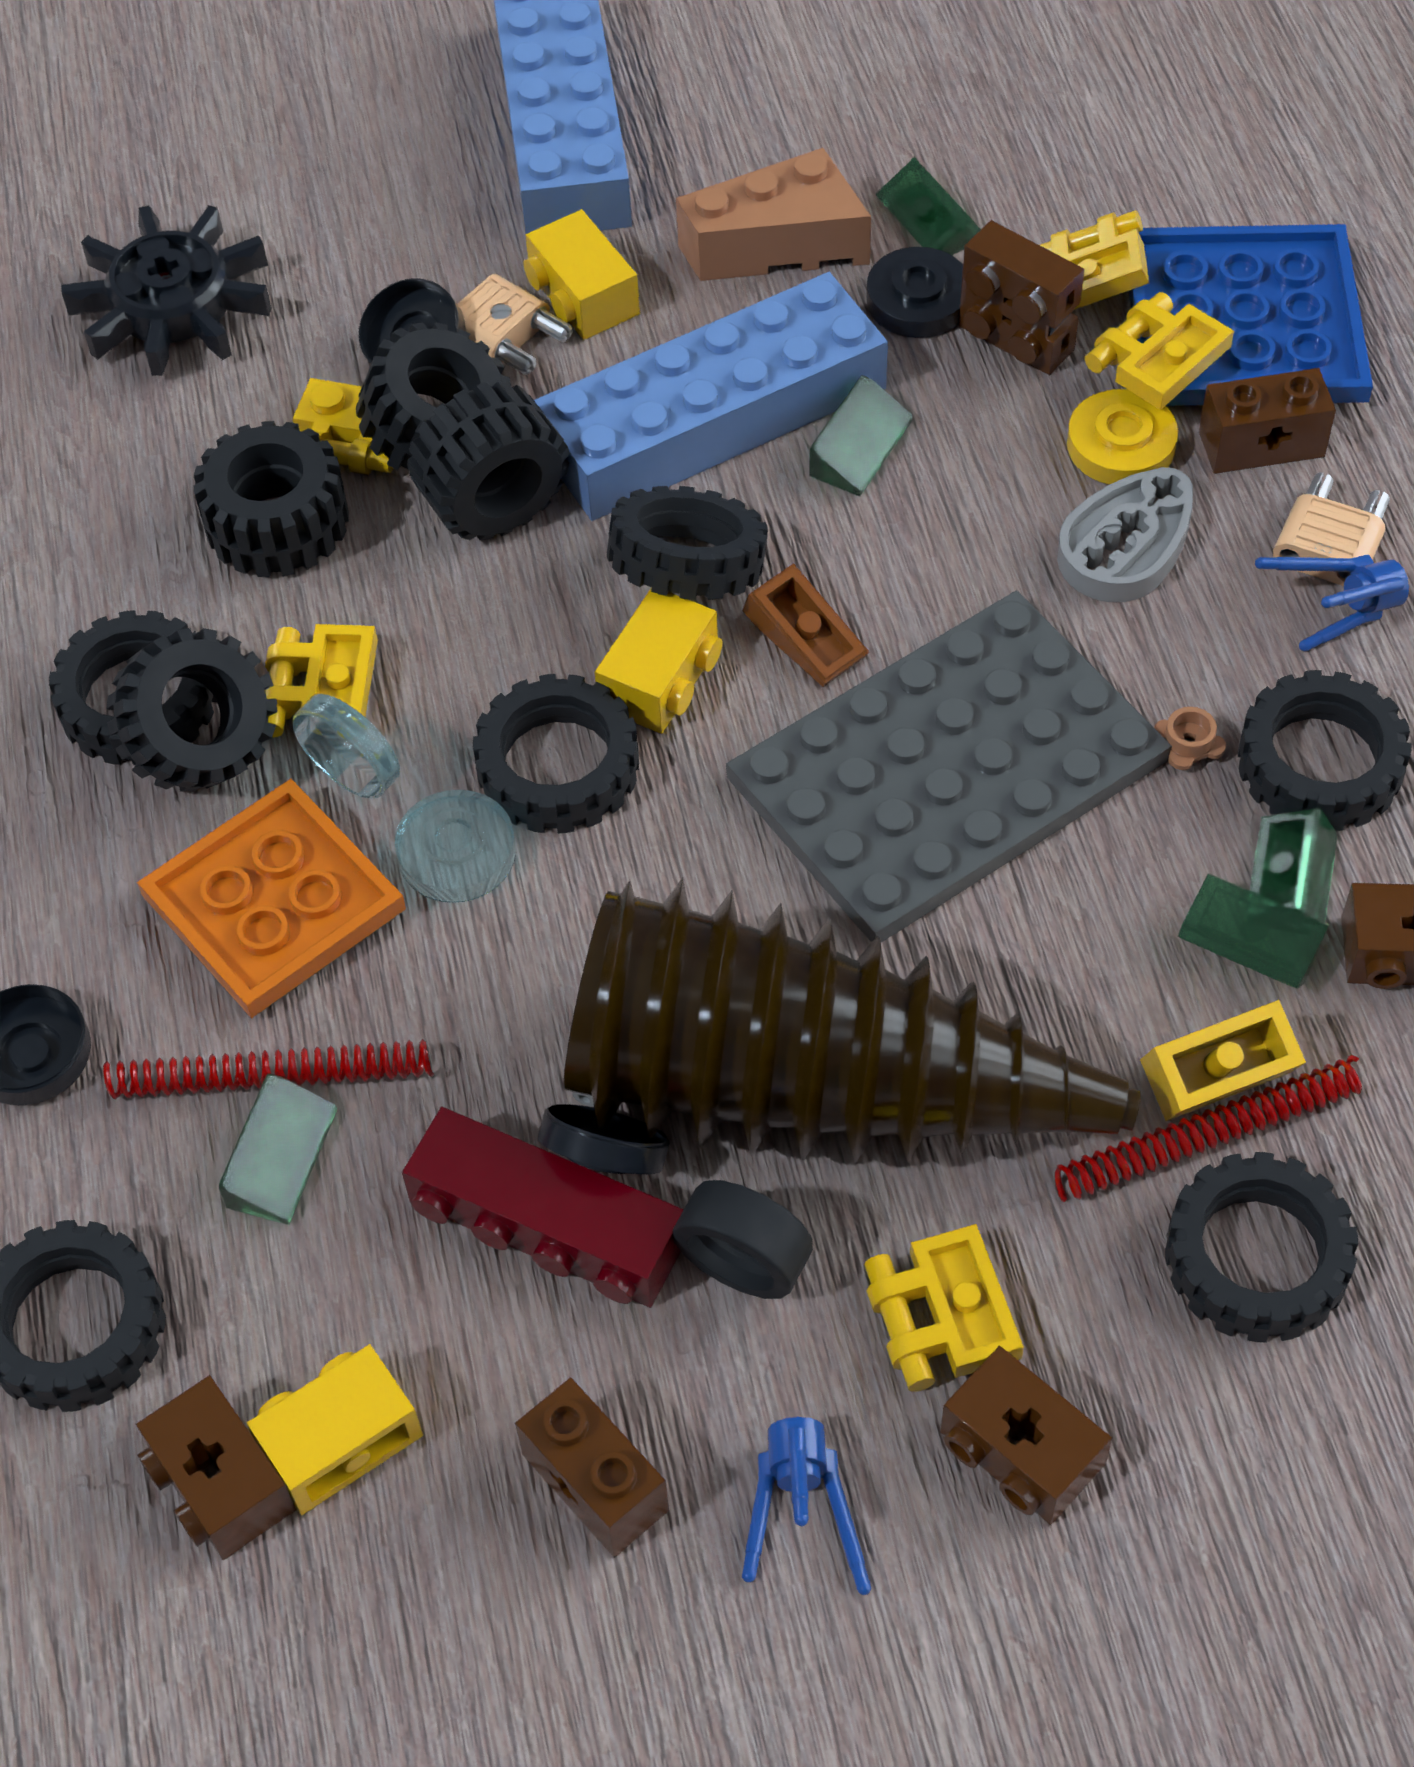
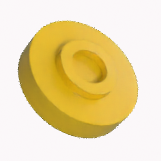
M1128 389L1106 390L1089 396L1073 411L1069 421L1067 449L1071 460L1080 471L1096 481L1112 484L1133 474L1161 467L1168 468L1173 461L1176 451L1178 425L1174 415L1167 406L1159 410Z

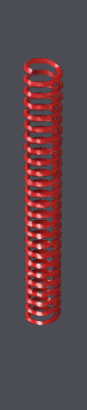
M423 1039L419 1042L418 1068L413 1042L408 1040L406 1043L405 1069L400 1043L394 1042L392 1071L388 1058L387 1044L384 1042L380 1044L379 1071L376 1065L374 1046L371 1043L367 1045L366 1071H364L360 1046L357 1043L354 1046L353 1072L350 1069L347 1047L343 1044L341 1047L339 1074L334 1048L330 1045L327 1048L326 1076L322 1063L321 1049L317 1046L314 1049L313 1077L309 1065L308 1050L304 1047L301 1050L300 1079L295 1062V1051L292 1048L288 1051L287 1079L283 1070L281 1051L279 1049L275 1051L274 1080L270 1072L268 1052L266 1050L262 1052L261 1081L257 1073L255 1053L251 1051L248 1054L249 1074L248 1081L246 1082L242 1054L238 1052L235 1055L236 1074L234 1083L230 1073L229 1055L224 1053L222 1056L223 1074L221 1085L217 1075L216 1056L213 1054L209 1056L210 1074L208 1086L203 1072V1058L200 1055L196 1057L197 1075L195 1087L190 1074V1059L187 1056L182 1060L184 1072L182 1087H180L177 1076V1060L173 1056L169 1060V1088H167L164 1078V1062L160 1057L156 1060L157 1084L155 1090L151 1080V1064L147 1058L143 1061L144 1084L142 1091L138 1082V1065L134 1059L130 1062L131 1085L129 1092L125 1084L124 1063L119 1060L116 1065L118 1078L116 1093L111 1082L110 1063L106 1061L103 1065L106 1089L115 1100L121 1094L130 1099L135 1092L139 1097L143 1098L148 1091L156 1097L161 1090L169 1096L174 1089L180 1095H183L187 1088L193 1094H196L200 1088L209 1093L214 1086L219 1092H222L227 1085L232 1091H235L240 1084L245 1090H249L253 1083L257 1088L262 1089L266 1082L270 1087L275 1088L279 1081L282 1085L288 1087L292 1080L301 1087L306 1079L314 1086L319 1078L327 1085L332 1076L340 1084L344 1080L345 1075L353 1083L358 1078V1074L365 1082L368 1081L371 1074L376 1080L380 1081L384 1073L393 1080L397 1072L406 1079L410 1075L411 1070L419 1078L423 1074L424 1068L430 1077L434 1076L429 1062L426 1041Z
M1350 1055L1346 1062L1339 1059L1334 1066L1326 1064L1322 1070L1313 1069L1310 1075L1302 1073L1299 1079L1291 1077L1286 1084L1278 1082L1275 1088L1267 1086L1264 1088L1263 1093L1254 1091L1250 1098L1243 1095L1240 1097L1239 1102L1234 1100L1228 1101L1226 1107L1219 1104L1214 1111L1206 1109L1202 1116L1195 1113L1190 1121L1182 1118L1178 1125L1168 1123L1166 1130L1158 1127L1155 1129L1154 1134L1144 1132L1141 1139L1133 1136L1129 1144L1120 1141L1117 1148L1109 1145L1105 1153L1096 1150L1092 1158L1083 1155L1080 1162L1072 1159L1068 1167L1059 1164L1055 1170V1184L1061 1201L1065 1202L1067 1200L1061 1180V1171H1063L1068 1177L1073 1196L1081 1200L1082 1191L1073 1174V1166L1080 1171L1081 1180L1086 1192L1090 1195L1094 1194L1095 1188L1086 1170V1161L1092 1166L1098 1187L1104 1191L1106 1190L1107 1182L1098 1165V1157L1104 1161L1110 1182L1118 1186L1119 1176L1110 1160V1152L1115 1154L1122 1177L1130 1181L1132 1174L1125 1157L1122 1155L1123 1147L1129 1152L1134 1172L1142 1177L1144 1168L1134 1149V1143L1141 1147L1146 1167L1150 1171L1155 1172L1156 1162L1147 1146V1138L1153 1142V1148L1159 1164L1166 1168L1168 1157L1163 1145L1159 1141V1134L1165 1137V1143L1171 1159L1179 1163L1181 1155L1175 1140L1171 1136V1129L1177 1132L1183 1154L1191 1158L1193 1149L1187 1135L1183 1131V1125L1185 1124L1189 1127L1195 1149L1203 1154L1205 1144L1199 1130L1195 1126V1120L1201 1122L1202 1132L1208 1146L1216 1149L1217 1138L1207 1121V1116L1209 1115L1213 1118L1218 1138L1227 1145L1229 1133L1219 1116L1220 1111L1225 1113L1231 1135L1235 1139L1240 1140L1242 1132L1236 1117L1231 1112V1107L1233 1106L1237 1108L1238 1118L1244 1132L1251 1136L1254 1127L1248 1112L1243 1107L1244 1102L1249 1104L1255 1126L1259 1130L1264 1131L1266 1122L1261 1109L1255 1102L1257 1097L1261 1099L1262 1109L1268 1123L1276 1126L1278 1122L1277 1113L1282 1120L1288 1122L1290 1118L1289 1109L1293 1115L1301 1116V1104L1306 1111L1312 1113L1314 1109L1313 1100L1317 1106L1324 1108L1326 1104L1325 1096L1330 1102L1336 1104L1338 1100L1337 1092L1344 1099L1349 1098L1350 1089L1359 1095L1362 1090L1361 1081L1351 1066V1062H1357L1359 1058ZM1340 1066H1344V1067H1345L1344 1070H1345L1346 1079H1345L1344 1075H1343V1074L1340 1072V1070H1339V1067H1340ZM1329 1070L1333 1072L1334 1083L1327 1075V1071ZM1316 1075L1321 1076L1322 1088L1315 1079ZM1305 1079L1309 1081V1088L1311 1094L1309 1093L1306 1086L1303 1084V1080ZM1292 1084L1297 1085L1299 1099L1291 1088ZM1281 1088L1285 1090L1287 1104L1279 1093ZM1268 1093L1273 1094L1275 1108L1267 1098Z

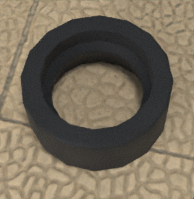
M723 1180L704 1181L696 1187L673 1228L675 1244L683 1255L701 1271L726 1286L763 1299H781L791 1293L813 1251V1239L806 1227L785 1207L766 1195L748 1187Z

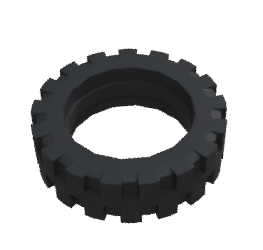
M655 486L649 492L639 489L630 492V498L621 497L618 499L615 508H612L607 559L608 561H613L612 568L617 574H626L628 576L627 581L638 587L643 585L651 587V592L667 596L668 592L680 594L679 598L691 600H696V596H706L708 600L722 599L725 593L736 596L744 593L746 586L754 587L758 583L759 576L762 575L768 526L766 522H761V515L757 511L745 509V503L735 498L730 500L722 498V493L707 490L706 493L696 492L695 487L679 486V490H669L667 486ZM667 536L688 537L705 541L715 546H684L666 542L660 538Z
M135 610L119 612V618L108 620L106 616L91 622L93 628L85 633L79 630L68 639L70 646L67 650L60 649L54 659L56 672H50L49 686L53 694L51 699L66 736L72 743L77 741L80 750L87 756L94 758L98 754L103 757L105 763L121 764L122 759L115 749L122 745L121 739L118 734L110 736L107 722L114 719V716L103 715L90 708L86 704V698L92 684L106 670L129 660L137 652L163 635L167 637L177 630L188 629L187 623L181 619L174 617L170 621L165 619L164 614L161 612L148 610L146 615H136ZM182 677L178 689L162 705V710L171 730L181 739L192 743L200 735V726L202 724L208 725L214 714L211 703L217 701L203 684L193 679ZM130 756L123 759L131 760L133 765L137 764Z
M1321 670L1305 671L1303 677L1296 679L1292 674L1284 676L1277 680L1276 687L1272 690L1268 686L1257 695L1255 706L1250 705L1247 711L1238 747V757H1241L1239 764L1242 781H1249V793L1258 804L1264 801L1270 806L1269 813L1282 821L1285 817L1296 820L1297 827L1313 830L1314 825L1326 826V831L1335 832L1344 830V826L1350 823H1354L1355 827L1365 825L1371 821L1376 811L1381 815L1390 807L1394 794L1398 795L1410 759L1412 743H1407L1410 729L1406 719H1399L1397 715L1399 707L1390 697L1383 699L1378 695L1379 688L1365 680L1362 684L1351 681L1352 675L1335 671L1334 676H1324ZM1308 719L1334 721L1354 730L1369 745L1375 759V765L1371 770L1356 779L1337 783L1313 780L1293 771L1278 756L1273 744V736L1293 722Z
M546 674L539 676L540 681L528 684L527 680H523L512 685V692L506 696L500 693L489 703V713H482L476 724L478 736H473V752L480 788L484 789L485 799L493 810L499 807L502 810L503 818L508 822L517 825L520 821L527 824L528 830L544 833L545 828H557L558 834L575 832L574 826L585 823L587 828L602 822V815L607 811H610L612 814L615 813L624 804L623 796L625 792L631 793L637 781L636 770H639L636 724L633 717L629 718L628 707L620 697L613 699L610 689L597 681L594 686L585 683V677L569 674L568 679H556V674ZM553 722L581 725L594 731L607 745V754L595 770L580 780L561 785L536 784L518 776L506 762L508 751L519 737L534 727Z
M1255 1152L1253 1158L1242 1159L1240 1153L1222 1158L1221 1165L1213 1168L1208 1164L1195 1174L1193 1184L1190 1186L1186 1184L1177 1198L1168 1228V1240L1165 1247L1166 1265H1171L1173 1270L1171 1282L1178 1295L1185 1293L1189 1299L1188 1308L1201 1320L1207 1316L1210 1320L1216 1322L1214 1329L1229 1336H1233L1234 1331L1248 1334L1247 1341L1267 1342L1269 1336L1280 1335L1281 1341L1291 1340L1299 1337L1302 1329L1310 1326L1312 1330L1319 1327L1327 1320L1330 1311L1333 1308L1336 1309L1341 1303L1357 1262V1257H1355V1251L1358 1246L1357 1227H1350L1349 1220L1352 1212L1343 1197L1337 1200L1332 1193L1334 1185L1320 1173L1314 1177L1306 1172V1164L1298 1160L1288 1158L1287 1163L1273 1160L1274 1154L1267 1152ZM1261 1202L1280 1207L1300 1220L1315 1240L1319 1257L1316 1271L1307 1282L1289 1291L1263 1293L1241 1287L1221 1274L1205 1252L1203 1242L1205 1224L1214 1213L1236 1203Z
M64 1220L56 1222V1228L44 1231L41 1226L24 1233L26 1238L15 1247L10 1242L0 1250V1385L11 1397L16 1400L19 1397H23L29 1406L39 1410L48 1411L49 1405L59 1406L62 1412H73L81 1410L82 1403L94 1401L96 1406L114 1398L112 1391L118 1389L123 1384L127 1389L133 1385L141 1376L139 1368L145 1361L151 1363L159 1349V1344L156 1340L157 1333H164L166 1315L162 1309L164 1297L161 1288L143 1252L137 1251L133 1241L120 1231L116 1236L111 1234L107 1225L89 1221L88 1226L85 1227L77 1226L75 1220ZM75 1269L101 1271L116 1279L123 1289L125 1303L120 1322L105 1343L84 1357L62 1363L35 1361L20 1352L14 1343L13 1326L18 1308L33 1288L53 1275Z

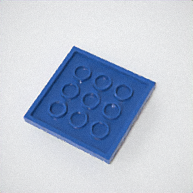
M1346 224L1143 228V231L1138 232L1144 243L1149 284L1129 290L1131 308L1139 301L1150 300L1158 292H1163L1173 302L1171 314L1176 315L1189 303L1234 330L1231 347L1166 406L1203 405L1208 384L1320 368L1333 403H1362L1370 401L1373 383ZM1140 337L1138 341L1143 344L1150 337Z

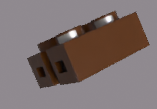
M990 220L964 245L959 327L967 330L974 337L983 339L1013 355L1020 362L1029 364L1050 376L1075 350L1079 317L1072 314V311L1081 303L1084 268Z

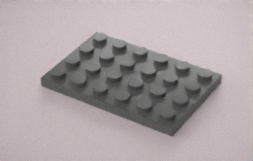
M1016 590L727 762L726 776L870 942L876 936H879L880 941L883 942L1168 762L1172 746Z

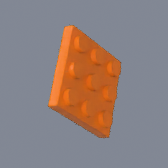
M291 778L137 882L144 899L251 1019L406 910L404 897L398 889Z

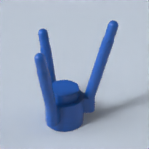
M1368 554L1354 558L1259 557L1255 561V566L1258 569L1351 573L1345 579L1344 591L1325 596L1321 600V605L1324 608H1332L1349 604L1357 612L1302 640L1299 643V649L1304 652L1324 644L1363 623L1380 620L1383 610L1403 605L1409 594L1408 577L1399 562L1385 560L1374 563Z
M791 1417L774 1422L768 1428L769 1451L758 1454L759 1480L745 1550L746 1555L742 1571L743 1580L751 1583L757 1575L774 1481L777 1480V1485L780 1489L792 1493L794 1521L798 1526H805L809 1520L808 1491L817 1488L821 1484V1478H823L857 1591L861 1595L869 1594L871 1584L840 1481L837 1451L826 1448L824 1425L818 1420L806 1417Z

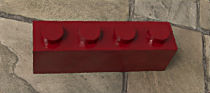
M442 1106L402 1171L409 1201L412 1207L423 1217L440 1224H445L448 1220L467 1227L471 1229V1232L477 1239L498 1250H506L508 1246L532 1256V1259L538 1266L556 1276L566 1277L569 1273L588 1280L593 1283L594 1287L602 1295L618 1303L628 1304L633 1300L651 1308L681 1253L674 1242L673 1228L684 1209Z

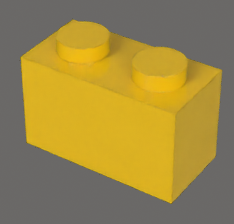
M583 209L525 234L528 258L523 261V266L530 284L535 290L542 289L551 300L556 316L566 323L569 322L583 340L640 315L638 277L636 272Z
M650 589L595 670V681L608 687L613 699L620 697L628 707L629 718L633 717L636 724L663 734L674 715L681 716L687 710L693 697L694 684L703 670L710 672L719 659L723 642L718 637L717 611L691 600L681 599L678 595L668 592L667 596L651 592Z
M1280 1000L1156 1046L1140 1059L1165 1121L1288 1075L1306 1063Z
M368 1344L356 1353L346 1352L336 1356L321 1369L317 1378L295 1392L285 1391L275 1395L259 1409L256 1417L247 1422L254 1440L285 1483L293 1503L301 1516L423 1437L415 1408L371 1344Z

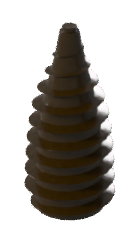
M683 877L663 904L634 896L630 880L621 894L612 891L606 893L595 923L581 977L570 1030L563 1080L565 1091L592 1096L600 1129H603L623 1102L642 1105L649 1138L655 1136L672 1111L692 1114L700 1148L704 1146L722 1120L743 1122L751 1155L771 1128H794L803 1161L822 1133L846 1132L854 1164L858 1161L873 1136L898 1134L907 1162L909 1163L923 1137L954 1134L961 1155H963L973 1135L1011 1133L1016 1143L1021 1133L1066 1132L1067 1136H1069L1071 1132L1118 1134L1120 1128L1132 1131L1137 1119L1141 1091L1129 1088L1127 1080L1067 1056L1063 1046L1052 1049L1023 1034L1022 1022L1018 1014H1015L1003 1025L980 1012L978 1009L977 988L974 982H971L954 1001L933 990L930 963L927 956L918 963L905 979H902L885 969L879 936H876L861 956L854 960L836 951L830 918L810 943L807 944L788 937L781 903L761 929L739 923L732 890L712 916L690 910Z

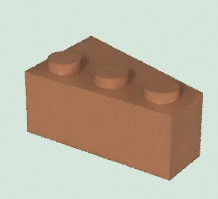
M824 148L676 198L678 247L700 281L768 274V266L801 263L802 271L819 269V261L852 258L853 266L870 264L871 215Z

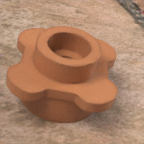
M1180 708L1174 711L1168 720H1160L1154 726L1172 746L1168 762L1176 769L1188 770L1192 767L1193 763L1207 757L1219 759L1225 753L1226 742L1222 737L1216 735L1217 724L1210 713L1201 708ZM1184 738L1193 739V740H1195V741H1194V742L1186 741V740H1184Z

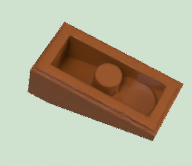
M794 563L755 589L747 597L742 610L764 635L822 687L869 654L868 649Z

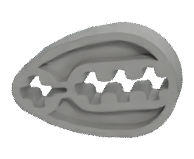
M1161 467L1133 474L1109 484L1083 501L1066 517L1059 534L1057 562L1064 579L1075 590L1085 596L1105 602L1132 601L1154 591L1172 570L1184 547L1192 514L1193 484L1190 478L1177 469ZM1155 496H1156V497H1159V498H1163V499H1159V500L1154 504ZM1121 531L1126 533L1132 531L1126 539L1124 552L1120 550L1114 551L1109 555L1107 568L1099 566L1103 560L1104 548L1112 551L1119 545ZM1087 566H1088V567H1091V568H1095L1094 571L1088 569Z

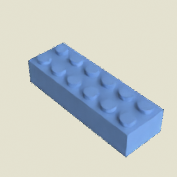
M494 0L526 234L583 209L600 231L632 227L629 177L599 1Z
M829 271L546 394L534 401L568 446L570 455L566 459L570 463L568 473L561 479L590 520L594 521L611 513L612 508H615L616 502L621 497L630 498V492L639 489L649 492L655 486H672L885 390L888 341Z

